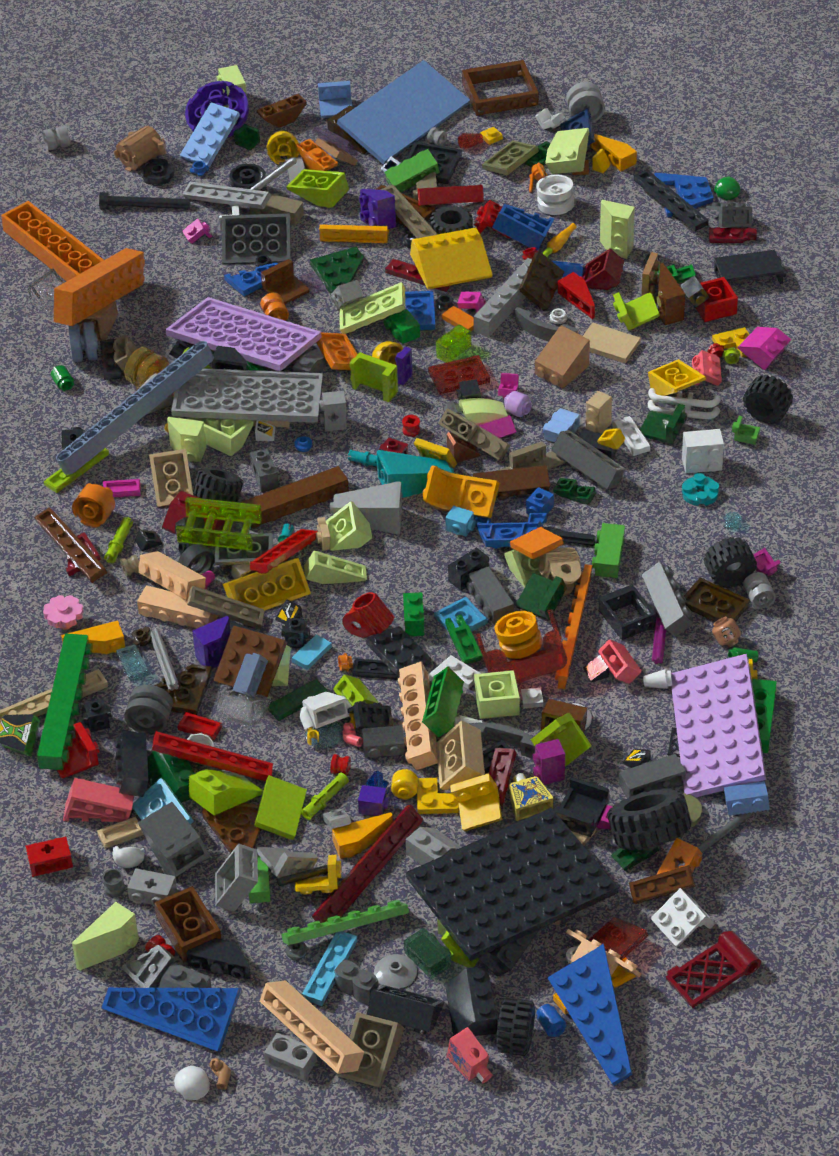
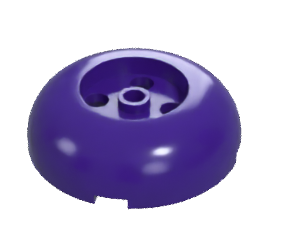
M215 81L202 86L196 91L197 93L193 98L189 99L186 105L185 118L193 132L211 102L223 107L227 105L229 109L238 111L240 116L227 138L233 136L234 131L246 123L249 115V102L245 92L241 87L239 88L228 81ZM226 86H228V88H229V90H230V93H229L228 96H227Z

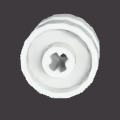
M549 175L538 181L536 186L537 201L541 212L549 215H560L567 213L574 207L573 181L569 177Z

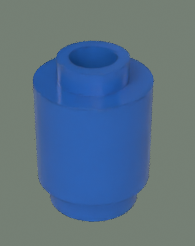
M544 1004L537 1010V1020L548 1036L557 1037L563 1034L566 1022L556 1007L551 1004Z

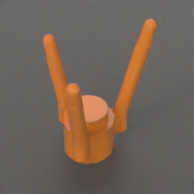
M540 163L533 165L531 169L532 174L529 175L530 193L533 189L534 179L539 181L548 176L544 166Z

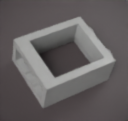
M238 844L215 873V906L235 912L258 883L257 849Z

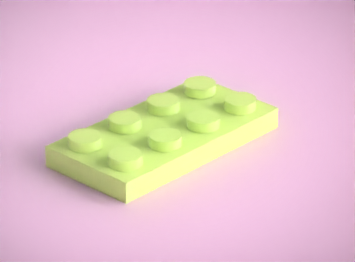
M398 283L341 307L340 331L342 334L353 332L358 328L368 326L375 321L406 309L405 286L403 283Z

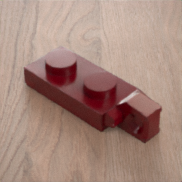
M709 228V243H743L748 240H756L757 230L754 228Z

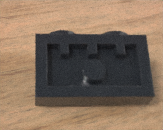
M359 701L347 709L348 713L354 714L356 729L393 726L391 706L382 705V703L366 704L365 701Z

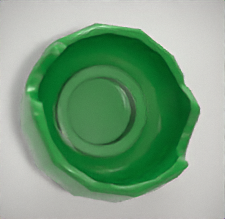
M722 177L717 181L714 193L716 192L718 198L733 200L739 195L741 189L739 183L733 177Z

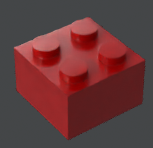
M725 277L700 283L710 297L707 301L696 307L704 322L737 314L738 297Z

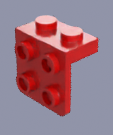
M489 200L484 207L481 206L477 211L478 217L473 225L477 228L479 234L487 226L492 228L502 209V206L492 200ZM500 233L507 238H511L503 233Z
M81 722L73 725L75 738L72 741V746H68V762H65L63 770H56L61 778H66L99 765L97 753H100L99 747L96 742H92L89 729H85Z

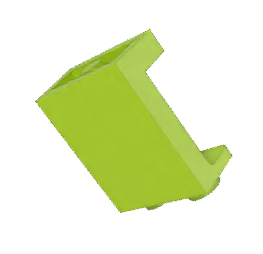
M361 352L351 360L350 380L352 382V389L356 390L360 384L383 392V400L390 402L398 393L397 365Z

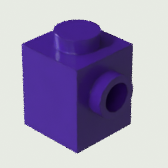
M362 785L358 798L359 814L371 816L384 814L385 809L389 808L390 797H387L386 788Z

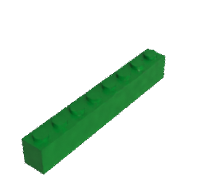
M66 633L64 635L37 754L39 769L63 770L65 762L69 760L68 746H72L73 736L71 733L74 731L73 725L76 724L75 715L79 714L78 701L82 700L83 689L81 687L86 683L85 670L89 669L88 655L92 654L93 649L92 643H89L88 635Z

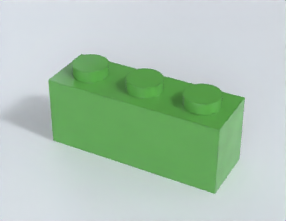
M427 149L410 159L404 160L399 165L389 168L384 173L389 186L394 185L401 193L416 185L417 182L430 173H439V168L436 160Z
M602 523L601 531H597L596 541L599 544H595L594 555L596 557L592 558V568L595 569V576L618 578L625 538V525Z

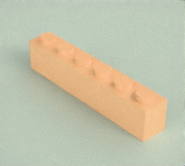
M286 980L265 984L260 1002L337 1074L358 1071L364 1055V1051Z

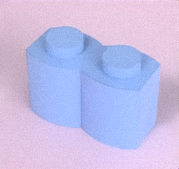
M562 408L554 412L551 420L545 423L543 427L544 439L555 442L560 431L570 430L575 433L580 426V414Z

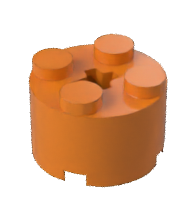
M88 483L82 489L72 504V511L75 517L78 516L82 524L95 528L104 524L115 509L113 491L108 487L104 488Z

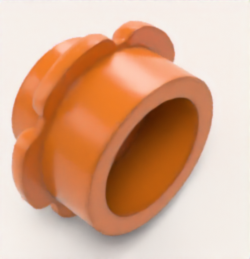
M346 653L338 656L340 671L346 670L349 672V669L353 667L352 657Z

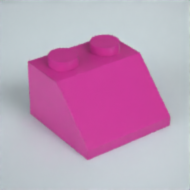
M756 327L738 346V349L763 370H766L784 351L792 339L778 328Z

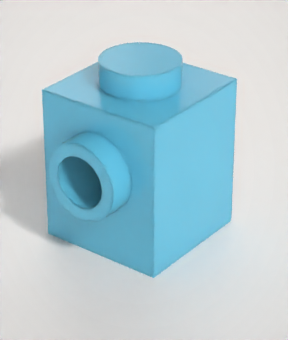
M453 506L445 517L446 531L453 532L456 535L466 537L470 531L474 530L476 525L474 512Z

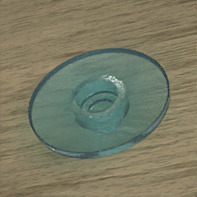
M335 721L317 729L314 727L313 730L319 732V743L315 738H311L312 746L316 748L326 749L334 747L343 740V725L339 721ZM305 731V739H306V740H307V733H308V731Z

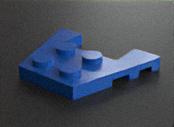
M654 173L667 186L674 185L677 194L694 208L713 202L714 197L707 177ZM664 206L667 218L672 217L673 213Z
M530 513L528 522L491 523L490 518L474 516V520L485 547L497 549L511 547L510 541L542 527L547 521V513Z

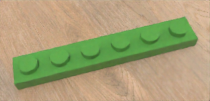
M400 900L388 902V906H371L367 908L368 911L361 913L360 911H352L343 918H340V916L330 917L328 922H311L307 924L308 927L302 929L300 927H292L287 929V933L281 934L283 943L291 945L409 913L408 905L400 902Z

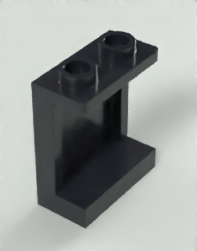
M571 777L569 789L560 806H555L553 810L572 832L591 837L606 805L609 804L610 790L603 786Z

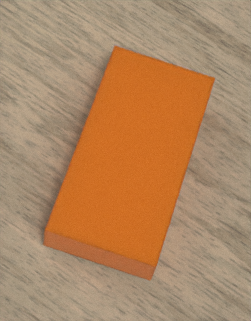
M453 306L442 314L443 320L469 334L474 330V317Z

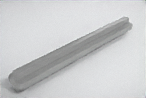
M158 628L150 629L151 641L168 689L171 691L177 690L179 687L160 631Z

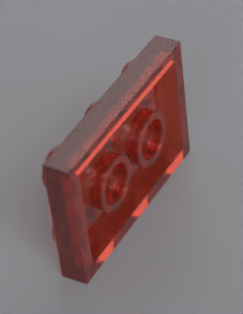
M479 355L428 367V373L439 395L459 389V382L477 379L478 385L490 383V376Z

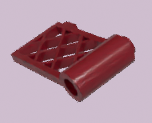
M734 931L723 932L718 938V943L681 967L676 965L667 971L666 980L692 1008L701 1004L743 975L748 976L760 967L761 960ZM718 952L722 958L721 961L709 960V956ZM695 965H705L704 973L692 972V967ZM708 966L720 967L719 974L707 973ZM723 967L733 968L736 971L732 975H722ZM678 976H686L687 984L677 983L674 979ZM691 977L703 978L702 986L691 985ZM706 979L718 980V984L714 987L705 986ZM688 991H701V994L692 1000L688 995Z

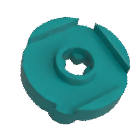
M702 473L695 474L694 477L688 478L682 484L683 499L691 505L699 506V504H705L706 506L718 499L719 484Z

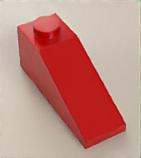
M574 272L558 281V294L591 319H594L595 304L585 280Z

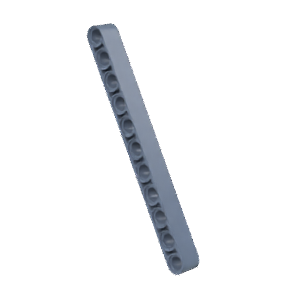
M200 341L193 345L56 456V460L64 474L69 475L76 472L211 363L214 356L207 342Z

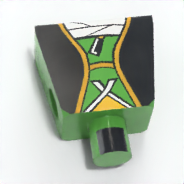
M32 714L4 715L0 724V745L18 753L31 756L40 719Z

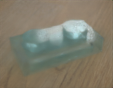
M135 644L117 650V656L130 682L149 676L146 665Z

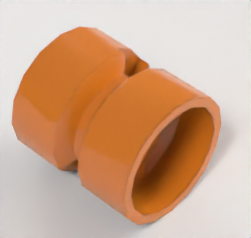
M269 293L261 299L260 305L265 315L284 321L288 319L289 312L278 293Z

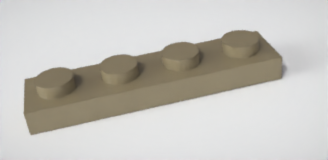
M193 585L190 588L187 605L221 617L228 616L230 620L260 629L262 626L264 609Z

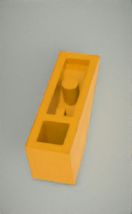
M594 134L595 142L590 144V147L596 152L603 149L610 163L619 171L636 165L637 151L634 148L630 147L627 143Z
M118 620L67 633L88 635L89 643L93 645L92 653L109 654L126 649L124 635Z
M392 813L333 828L332 839L339 858H350L360 854L377 841L393 822Z

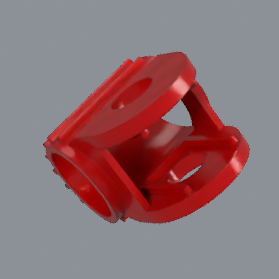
M369 592L361 595L354 601L353 607L344 615L342 623L345 629L352 635L365 638L373 634L382 633L392 624L395 617L376 593ZM353 622L359 623L361 628L356 627Z

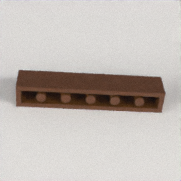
M336 466L239 502V517L248 530L259 527L262 524L275 521L299 510L326 502L334 498L335 494L349 492L348 478L340 467Z

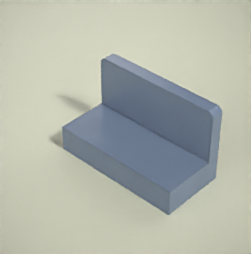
M253 653V655L246 654L233 691L255 697L268 660L256 653Z

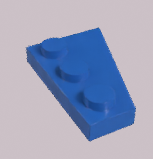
M433 291L405 292L406 309L418 321L420 330H436Z

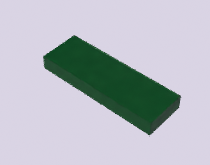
M315 679L268 704L267 709L280 721L301 710L303 700L328 692V690Z

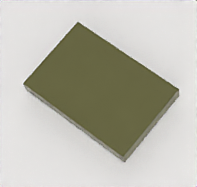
M513 140L482 164V168L509 175L539 151L538 146Z

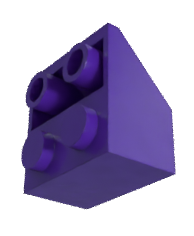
M360 189L361 221L369 226H388V229L395 228V196L386 190Z
M228 616L192 631L195 657L201 665L211 666V669L219 666L231 634Z

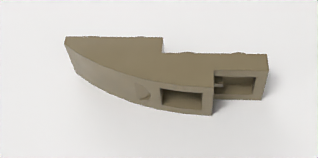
M449 408L446 409L438 423L502 461L510 447V444L501 440L496 435Z

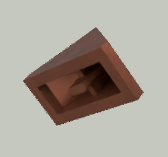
M451 432L447 433V448L450 449L457 463L480 456L475 445Z

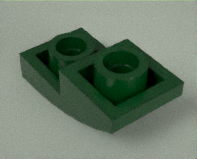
M560 478L553 488V492L563 498L588 505L596 495L595 487L579 486L575 479Z

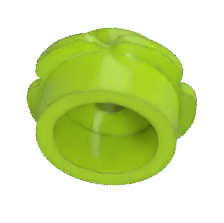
M729 348L724 351L723 357L728 364H736L739 361V350Z

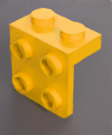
M328 855V876H317L297 881L295 891L300 892V894H311L317 890H321L322 893L334 892V889H338V878H342L341 861H337V855Z

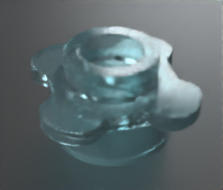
M729 512L724 515V528H742L740 522L742 516L740 514Z

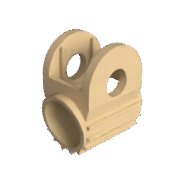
M573 547L556 548L540 556L539 572L542 577L552 581L555 576L563 578L567 587L563 596H567L572 592L574 582L581 575L580 557Z

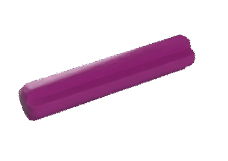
M657 618L655 623L652 661L654 664L662 663L664 657L666 629L661 618Z

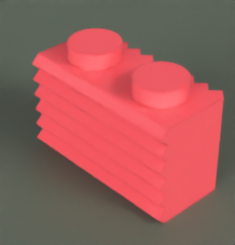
M608 640L598 650L599 655L616 679L628 684L632 683L641 673L640 667H638V664L630 656L629 651H627L624 645Z

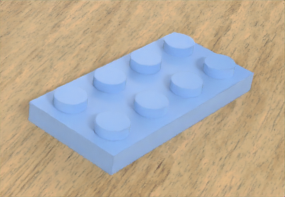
M211 102L182 150L180 157L193 163L203 161L206 166L210 167L238 120L239 112Z

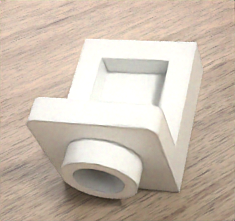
M548 108L543 109L535 116L543 130L550 127L552 129L558 127L561 124L560 121L565 118L562 112L552 116Z

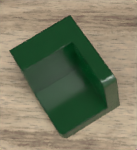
M244 124L234 131L235 144L247 150H252L260 143L259 130Z

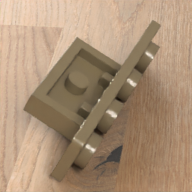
M542 441L510 452V466L500 470L547 465V469L563 465L567 461L556 457V453L553 451L546 453V445Z

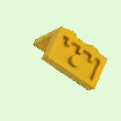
M489 774L450 785L451 793L459 803L461 825L464 831L502 820L498 788Z

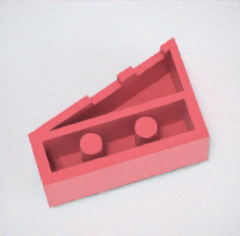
M74 778L66 801L63 821H69V818H82V821H89V818H101V822L125 821L130 817L134 796L119 793L118 787Z

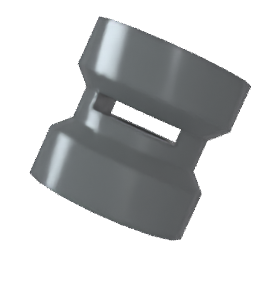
M109 869L104 872L102 881L105 894L112 898L121 896L125 891L122 872L118 869Z

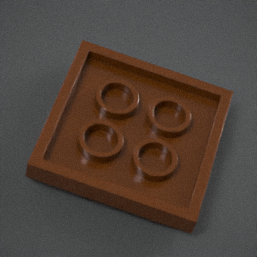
M233 626L213 681L234 687L245 655L256 653L268 660L256 694L268 697L287 641Z

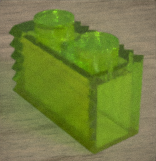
M460 324L455 326L453 330L448 331V333H445V335L436 340V357L447 364L472 346V332Z

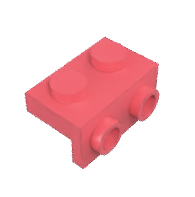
M701 350L698 355L693 357L691 363L693 369L706 377L705 381L719 386L722 382L720 358L704 350Z

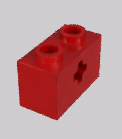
M67 837L55 838L25 846L32 877L73 868Z

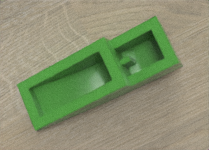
M257 856L258 883L249 893L250 904L271 902L269 869L260 856Z

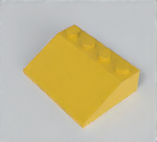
M477 228L412 239L410 255L427 289L487 279L493 276L484 243Z

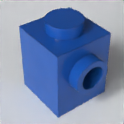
M539 487L526 500V513L529 515L530 513L548 514L554 507V494Z

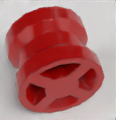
M407 415L402 419V432L405 436L414 437L420 433V419L418 416Z
M334 754L331 760L330 773H344L348 776L351 757H340L338 754Z

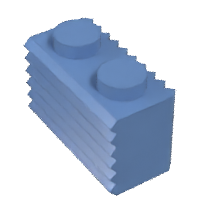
M765 781L724 787L729 816L748 814L749 812L756 813L761 810L768 811L770 809Z

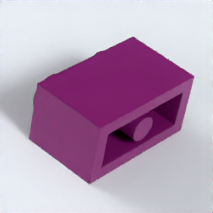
M559 739L536 744L535 754H533L535 767H533L534 776L538 777L543 785L565 780V752Z

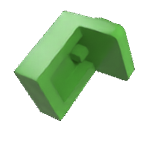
M739 416L737 422H734L732 426V433H735L734 441L756 445L760 427L742 424L743 416Z

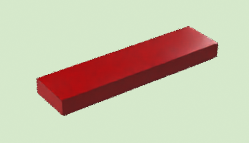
M483 185L418 188V205L484 202Z

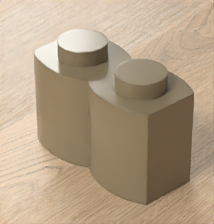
M125 334L114 341V361L129 376L139 371L140 361L138 358L140 351Z

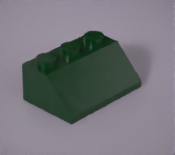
M153 751L147 757L148 782L150 786H153L162 778L181 803L191 800L189 797V776L195 773L189 761Z

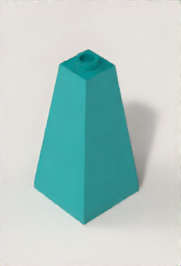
M383 450L377 451V471L381 485L401 482L402 498L423 493L428 480L427 474L432 465L454 473L453 468L449 467L446 460Z

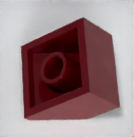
M609 248L585 265L582 277L587 287L600 290H609L612 287H616L620 283L624 260Z

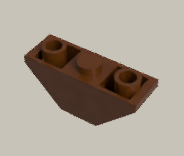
M296 94L256 111L266 122L280 128L295 122L307 105V101L301 95Z

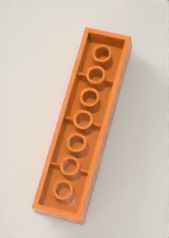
M29 201L1 215L3 231L66 281L104 261V259Z
M125 248L54 288V322L74 326L142 286L145 279L143 275L145 265L144 252Z

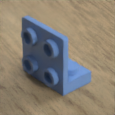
M350 81L318 83L321 118H331L349 105L352 106Z

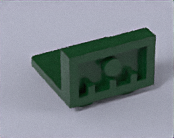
M533 573L516 602V606L546 620H550L567 589L563 578L555 576L552 581Z

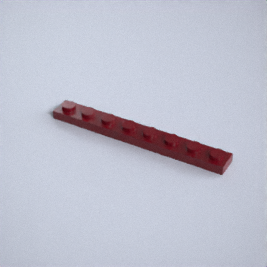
M407 805L340 882L338 889H334V892L312 915L315 921L324 923L328 922L330 917L340 916L341 918L404 844L406 838L421 824L423 818L412 805Z

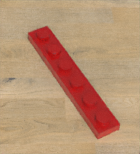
M298 530L250 562V570L257 571L259 574L269 573L270 570L316 540V533L318 531Z
M155 732L152 744L153 751L252 777L257 780L266 781L269 775L272 776L273 763L161 732Z

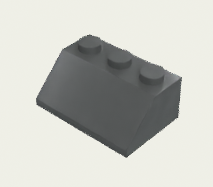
M273 533L216 536L215 565L250 564V562L274 547Z

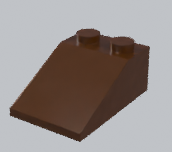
M660 263L659 291L657 296L660 316L657 318L664 325L684 320L685 293L664 263Z

